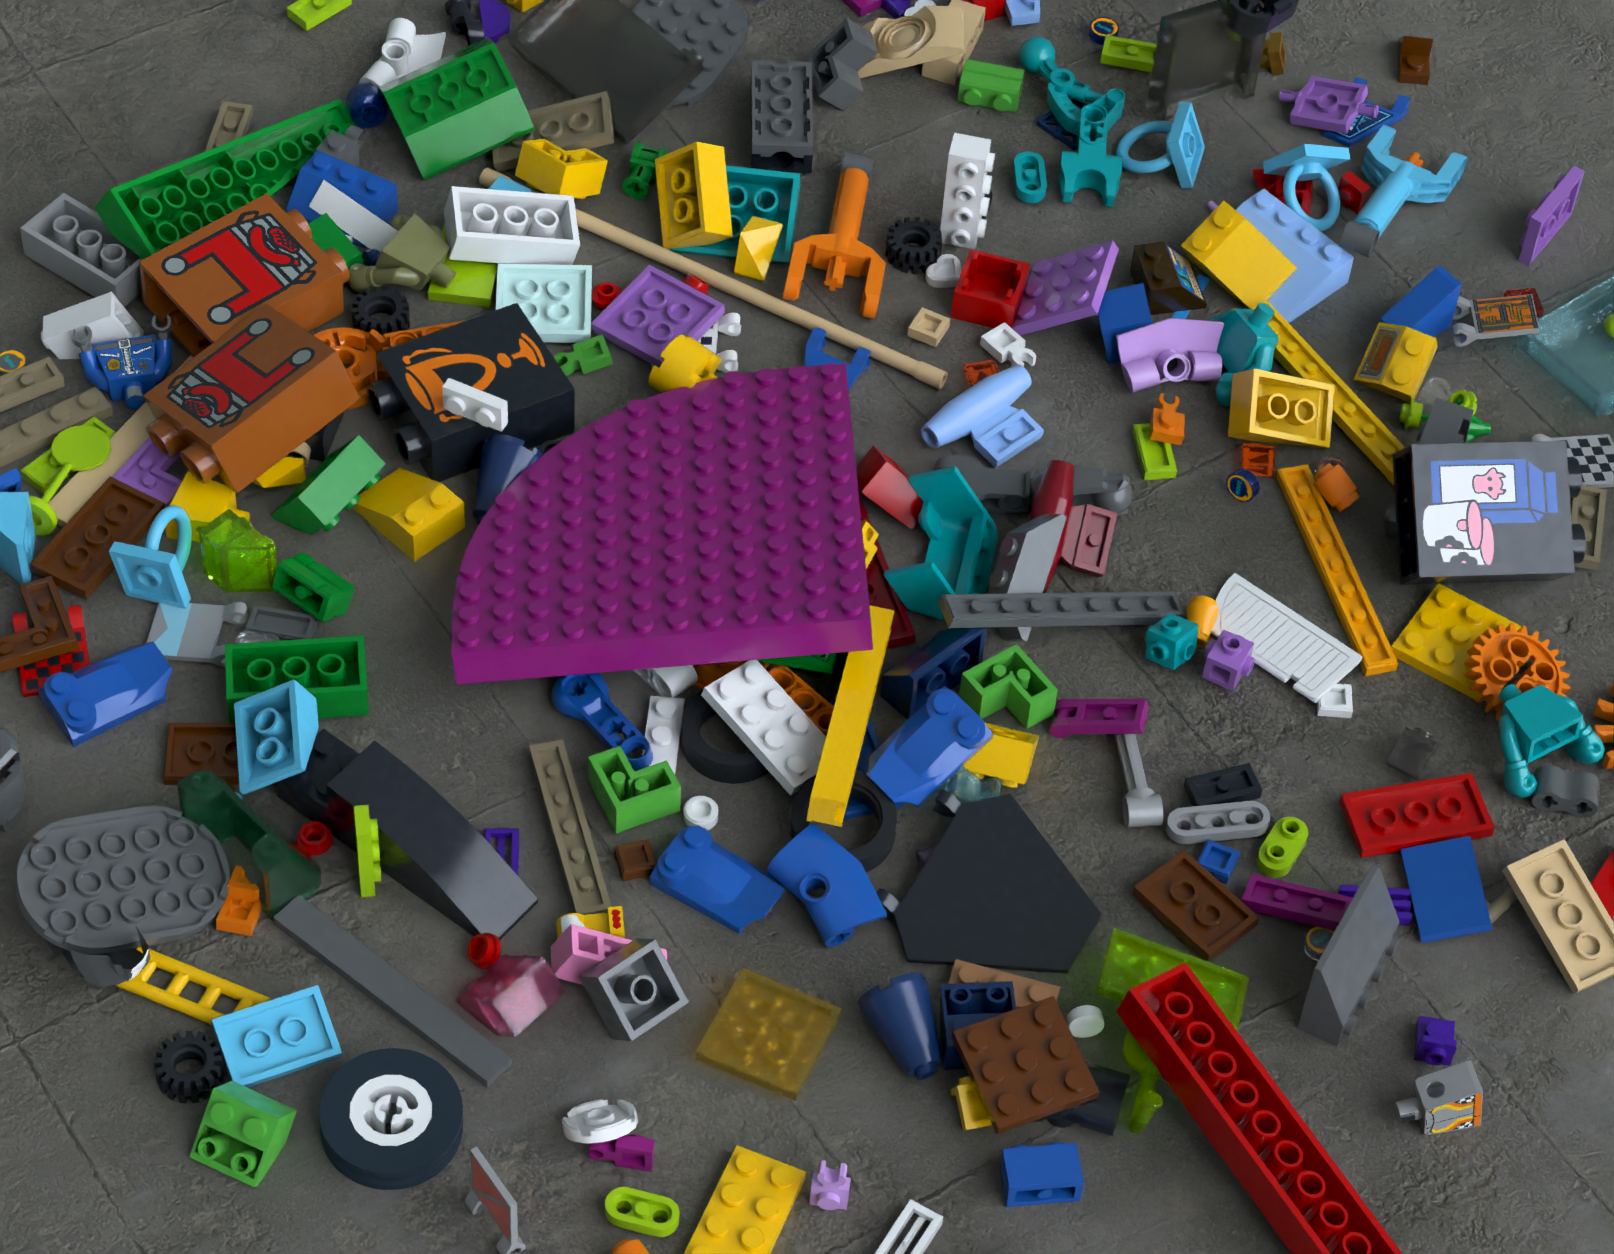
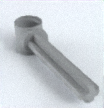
M1114 734L1128 791L1123 797L1122 803L1123 819L1126 828L1162 825V799L1160 794H1155L1147 786L1136 735Z

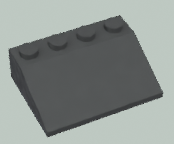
M1373 863L1314 968L1297 1027L1335 1046H1338L1344 1034L1350 1036L1358 1020V1016L1354 1015L1357 1008L1365 1009L1373 990L1369 989L1371 982L1379 983L1387 966L1383 960L1386 955L1393 957L1401 939L1395 936L1399 925L1397 913L1379 866Z

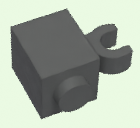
M351 125L346 130L345 135L332 131L316 148V151L319 150L360 168L359 149L364 143L358 137L363 133V129Z

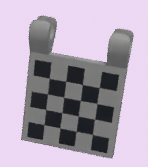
M1536 434L1532 437V441H1566L1567 458H1576L1579 461L1582 474L1581 485L1596 488L1614 487V443L1609 434L1557 438Z

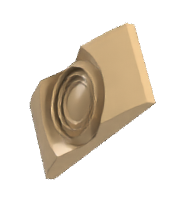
M924 6L912 16H904L897 19L876 18L862 26L872 33L878 53L858 71L859 78H864L963 54V8L954 6Z

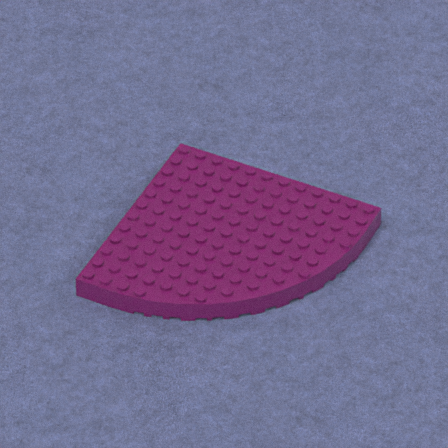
M828 363L805 367L794 366L792 368L773 370L761 369L757 372L749 373L732 371L726 373L721 378L697 382L691 389L680 387L644 400L635 399L630 401L627 407L621 408L585 426L555 445L541 456L540 459L527 467L495 498V503L481 520L466 548L457 575L453 602L451 646L456 684L873 650L846 363Z

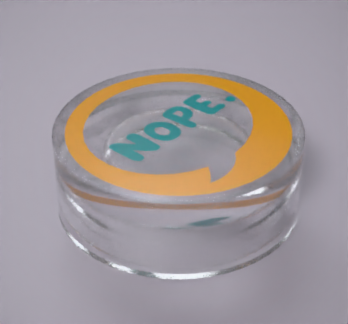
M1317 926L1311 927L1306 932L1303 941V949L1307 956L1315 961H1319L1335 931Z

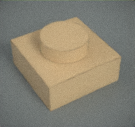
M922 307L908 327V336L936 347L950 326V318Z

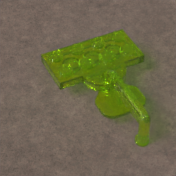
M1114 928L1109 937L1096 993L1122 1002L1129 989L1186 962L1238 1031L1249 976ZM1128 1030L1124 1039L1122 1056L1129 1067L1141 1072L1129 1120L1130 1132L1138 1134L1145 1129L1157 1108L1162 1106L1163 1099L1159 1094L1155 1093L1158 1078L1166 1080Z

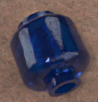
M362 83L354 86L346 96V108L351 120L357 126L373 128L385 120L388 113V105L377 86L370 83Z

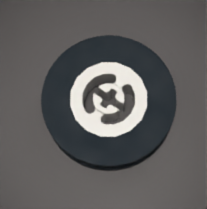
M399 1048L379 1049L353 1058L333 1074L325 1086L320 1099L319 1122L324 1151L330 1162L340 1173L366 1187L381 1190H398L413 1187L430 1180L450 1163L462 1139L463 1104L457 1083L440 1063L412 1050ZM391 1103H396L397 1114H394L392 1117L391 1134H386V1123H389L392 1115Z

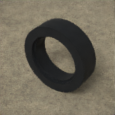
M703 690L693 696L684 709L681 727V747L688 763L701 775L717 782L730 784L754 781L769 773L751 751L741 754L723 753L713 749L703 740L700 734L702 725L710 717L718 713L701 696Z
M856 770L849 798L865 803L874 812L878 821V828L872 838L866 843L846 850L860 861L867 873L880 865L893 848L896 837L897 810L895 803L866 773ZM816 776L807 781L794 798L791 809L792 839L809 826V821L806 820Z

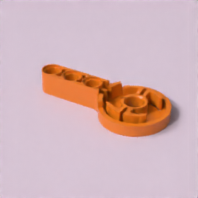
M464 321L383 335L374 329L368 333L355 328L340 327L320 331L314 334V336L336 350L342 363L351 365L346 368V371L360 397L358 401L347 408L353 409L369 403L366 386L377 381V352Z

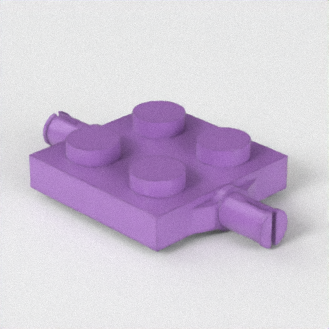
M1311 76L1306 86L1300 91L1295 92L1282 89L1279 94L1280 102L1295 104L1290 113L1291 124L1347 134L1354 119L1359 115L1376 118L1379 111L1378 105L1363 103L1368 95L1367 85Z

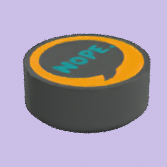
M8 349L0 352V376L28 365L26 355L19 350Z

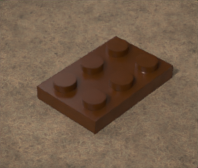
M1185 850L1135 885L1132 895L1206 963H1209L1258 925L1259 917Z

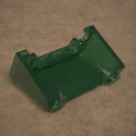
M207 770L196 771L177 783L180 810L183 812L181 816L199 826L201 824L206 826L220 844L235 836L252 853L254 863L263 872L266 897L261 901V910L272 921H274L273 917L298 895L305 899L320 887L322 882L321 870L317 862L249 796L243 795L240 790Z

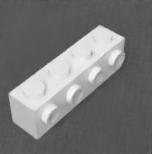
M954 133L948 155L940 227L943 244L975 249L978 237L984 238L987 220L982 219V216H987L990 198L984 196L990 193L992 176L987 175V171L992 172L995 160V153H990L991 139Z

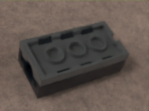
M752 60L750 84L751 168L781 172L812 173V62L788 61V65H776V61Z

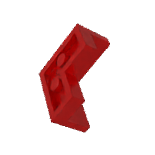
M873 445L856 466L858 488L909 529H912L918 522V515L921 512L923 501L909 483V475L903 471L898 463Z

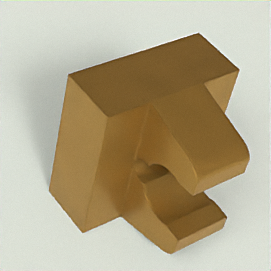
M1282 32L1270 33L1268 40L1258 42L1255 46V55H1260L1257 61L1258 67L1271 69L1272 75L1284 74L1286 50Z

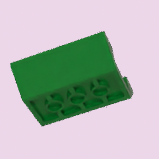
M489 37L379 87L424 180L535 130L521 95L495 43Z

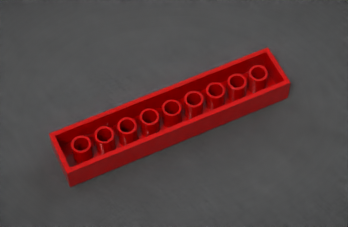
M1186 962L1129 989L1116 1013L1292 1254H1402Z

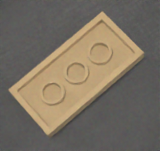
M1565 839L1518 860L1502 870L1573 994L1614 976V922Z

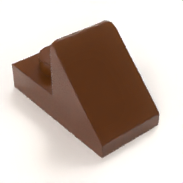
M1402 36L1398 39L1399 83L1428 85L1430 78L1429 56L1433 44L1432 38Z

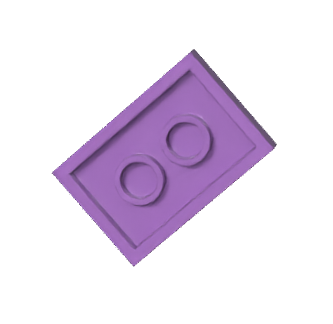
M1573 166L1566 176L1562 174L1558 178L1554 190L1545 193L1537 210L1533 208L1525 221V225L1528 226L1527 231H1525L1519 242V247L1522 249L1518 261L1529 266L1572 215L1584 170Z

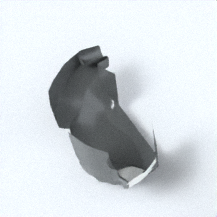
M138 928L137 932L143 953L132 948L104 954H82L60 948L46 940L54 955H64L70 966L79 972L85 983L102 987L130 981L139 974L141 969H144L150 960L149 946Z

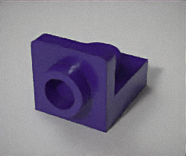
M1419 1016L1416 1023L1414 1060L1424 1061L1431 1065L1443 1064L1450 1066L1457 1046V1041L1454 1040L1455 1021Z

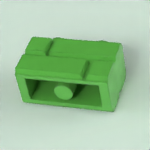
M966 59L960 79L958 102L966 103L970 106L978 105L994 108L998 111L1016 113L1022 92L1025 70Z

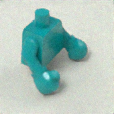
M1259 303L1255 310L1233 308L1207 320L1224 323L1217 353L1220 354L1222 364L1230 373L1222 374L1215 387L1217 400L1224 407H1230L1234 373L1251 369L1269 372L1272 369L1274 349L1278 343V335L1268 325V322L1274 315V310L1265 303Z
M1509 684L1500 692L1499 698L1504 704L1501 718L1498 721V729L1506 761L1504 763V787L1508 794L1519 798L1531 796L1536 790L1537 781L1534 775L1529 773L1527 764L1566 744L1568 755L1581 764H1594L1602 759L1605 751L1603 742L1592 730L1590 724H1585L1583 714L1579 712L1572 699L1555 694L1542 685L1522 693L1514 684Z

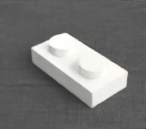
M448 378L442 386L443 409L501 432L508 424V405L506 400L451 378Z

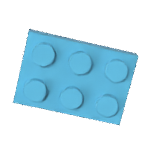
M318 985L212 1019L211 1021L231 1081L247 1088L342 1056L338 1039Z

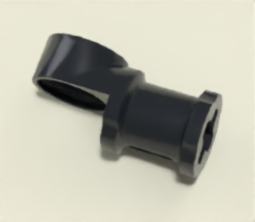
M448 0L445 3V11L447 15L451 16L450 26L453 32L459 35L465 34L469 46L485 39L480 19H476L470 12V0Z

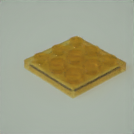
M742 968L696 1050V1060L796 1101L841 1018L842 1008Z

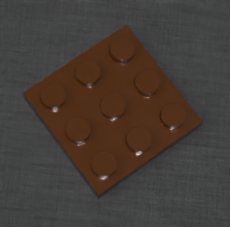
M1054 996L963 1027L952 1033L951 1038L996 1134L1098 1098L1100 1093Z

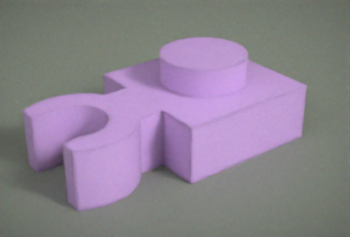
M825 1160L819 1162L818 1173H813L809 1205H816L825 1210H847L851 1178L846 1177V1163H841L839 1169L833 1170L826 1167Z

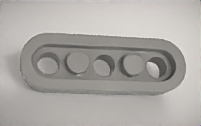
M1256 801L1177 808L1168 816L1166 833L1170 839L1180 844L1206 842L1207 839L1222 841L1258 837L1263 835L1268 829L1270 812L1266 806Z

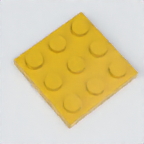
M1438 583L1391 648L1397 659L1476 699L1480 693L1469 690L1468 687L1474 683V680L1465 677V674L1471 668L1464 665V662L1470 657L1467 654V650L1473 646L1472 642L1488 628L1494 629L1498 624H1502L1506 628L1510 623H1513L1517 631L1522 626Z

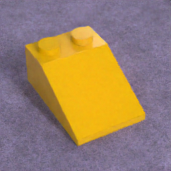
M1225 201L1181 245L1192 263L1248 309L1267 301L1297 269L1244 216Z
M1258 369L1234 373L1232 378L1228 437L1262 443L1330 448L1335 385Z
M398 468L368 490L359 494L360 500L352 506L356 512L414 562L465 528L464 502L442 483L402 468Z

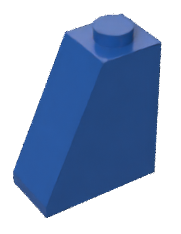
M1440 265L1381 317L1380 322L1407 326L1434 337L1451 327L1462 284Z

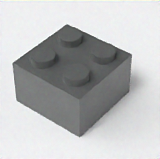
M636 938L579 976L612 1039L633 1041L689 1003L656 939Z

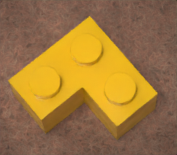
M546 139L523 141L515 176L524 180L528 187L541 190L546 194L574 196L577 199H585L586 196L600 194L608 160L587 148L565 151Z

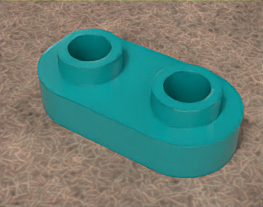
M1034 152L1019 153L1015 157L1013 165L1016 196L1026 203H1038L1045 198L1047 188L1044 160L1039 154Z

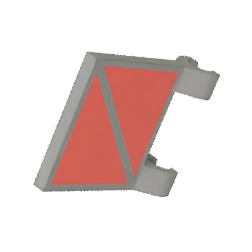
M476 1146L470 1150L472 1189L465 1199V1204L473 1215L478 1213L477 1209L480 1205L483 1204L503 1233L496 1245L500 1254H510L515 1249L522 1252L526 1246L518 1236L517 1203Z

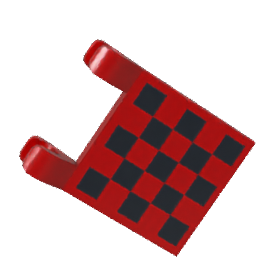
M81 605L68 606L69 621L77 638L79 649L29 665L20 666L23 697L39 695L38 689L44 687L47 678L55 673L65 672L71 674L90 665ZM26 613L12 615L15 633L29 629Z

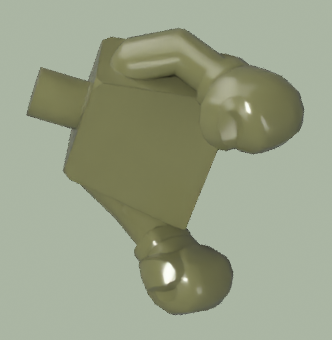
M415 213L412 217L400 214L390 220L389 225L398 232L382 249L375 266H366L356 262L348 267L350 273L348 284L356 293L364 294V290L368 288L371 292H375L374 287H381L382 284H394L422 290L431 278L444 288H447L456 276V272L444 265L450 247L446 243L440 228L436 225L426 224Z

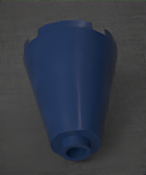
M494 434L491 435L489 441L486 438L482 446L472 513L478 525L495 503V498L527 467L543 456L537 448L534 447L531 452L523 447L525 441L509 435Z
M909 973L890 979L891 986L880 990L879 985L871 988L858 1000L860 1011L909 1077L916 1076L918 1080H923L938 1072L936 1067L942 1063L928 982L921 973Z

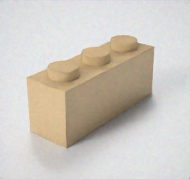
M951 0L949 6L962 7L964 11V53L923 63L921 76L952 85L956 84L966 59L971 55L983 31L986 9L985 7L961 0Z

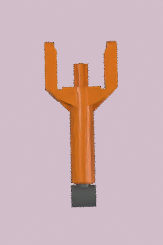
M848 151L844 152L828 234L811 235L794 243L782 299L794 302L798 299L806 264H811V267L827 270L824 285H829V290L835 291L836 287H843L845 275L858 278L860 276L866 277L860 313L862 317L875 319L886 263L872 248L858 241L874 157Z

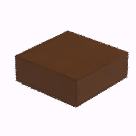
M649 839L614 846V854L623 881L651 876L657 863Z

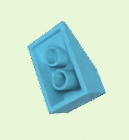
M294 679L234 703L240 792L243 795L305 771L319 728L317 701L310 692Z

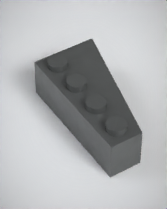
M1436 397L1427 423H1422L1416 441H1419V444L1466 443L1474 410ZM1390 503L1384 517V521L1388 522L1386 535L1397 539L1395 504Z

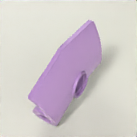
M1167 318L1117 335L1116 340L1120 363L1129 391L1135 393L1169 380L1173 382L1182 380L1218 382L1222 372V359L1220 354L1217 353V348L1224 323L1221 321ZM1177 358L1176 368L1168 372L1167 365L1169 361Z

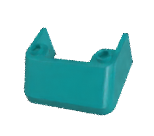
M956 466L909 476V483L923 501L921 512L918 515L920 528L930 538L925 563L886 570L884 573V577L900 597L901 602L910 611L944 621V616L937 603L942 594H986L998 542L997 528L993 519Z

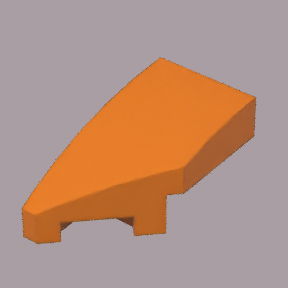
M236 865L227 884V887H229L227 897L216 918V930L252 936L262 910L259 888L255 883L251 884L245 877V870L242 866Z

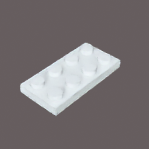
M749 660L704 687L701 696L790 795L800 790L807 781L816 776L826 736L757 660Z

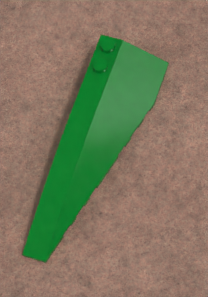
M338 99L111 188L94 208L109 232L141 259H145L266 193L272 197L299 174L301 168L316 153V148L332 131L344 135L351 125H356V122L341 99Z

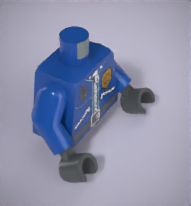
M167 314L168 324L163 328L156 326L157 317L156 315L153 316L152 326L158 333V339L156 340L154 334L96 343L93 344L92 350L89 345L92 338L91 329L85 326V333L88 337L85 340L78 339L76 331L73 329L72 342L81 349L79 357L86 379L99 390L107 391L110 400H125L129 408L141 407L145 403L143 395L157 386V383L162 382L172 366L171 339H168V333L173 326L170 316Z

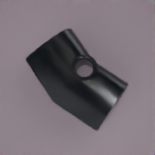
M1086 1062L1100 1092L1098 1098L1032 1122H1043V1119H1047L1052 1125L1060 1128L1070 1127L1074 1123H1079L1081 1127L1113 1136L1131 1076Z

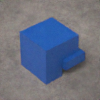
M1143 283L1105 291L1098 311V318L1108 364L1120 361L1116 340L1117 335L1152 324Z

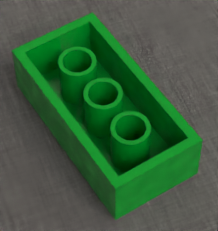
M364 635L225 644L226 698L229 723H235L234 703L294 679L316 698L318 718L369 715Z

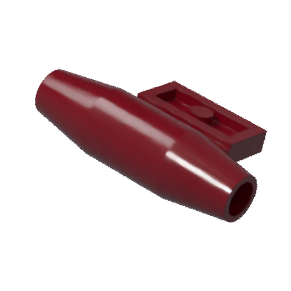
M1050 460L1034 495L1028 520L1029 522L1042 514H1064L1067 516L1043 593L1047 592L1060 559L1070 569L1099 578L1104 575L1118 514L1090 504L1072 507L1074 466L1061 460Z

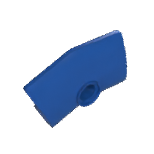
M815 824L809 825L795 836L772 859L767 868V872L804 903L826 947L837 946L850 939L854 934V927L887 917V913L860 861ZM821 888L826 890L824 895L819 898L808 896L814 889Z

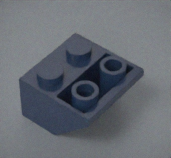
M1013 981L940 984V1039L944 1070L966 1069L951 1038L953 1031L1016 1009Z

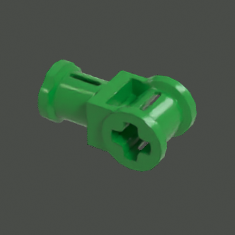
M639 141L635 143L629 165V177L625 178L622 184L623 191L629 197L642 199L648 195L649 183H656L657 181L655 159L668 154V149L662 147L659 150L646 147Z

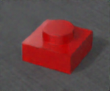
M1348 171L1340 178L1338 187L1340 201L1358 215L1369 199L1371 187L1351 171Z

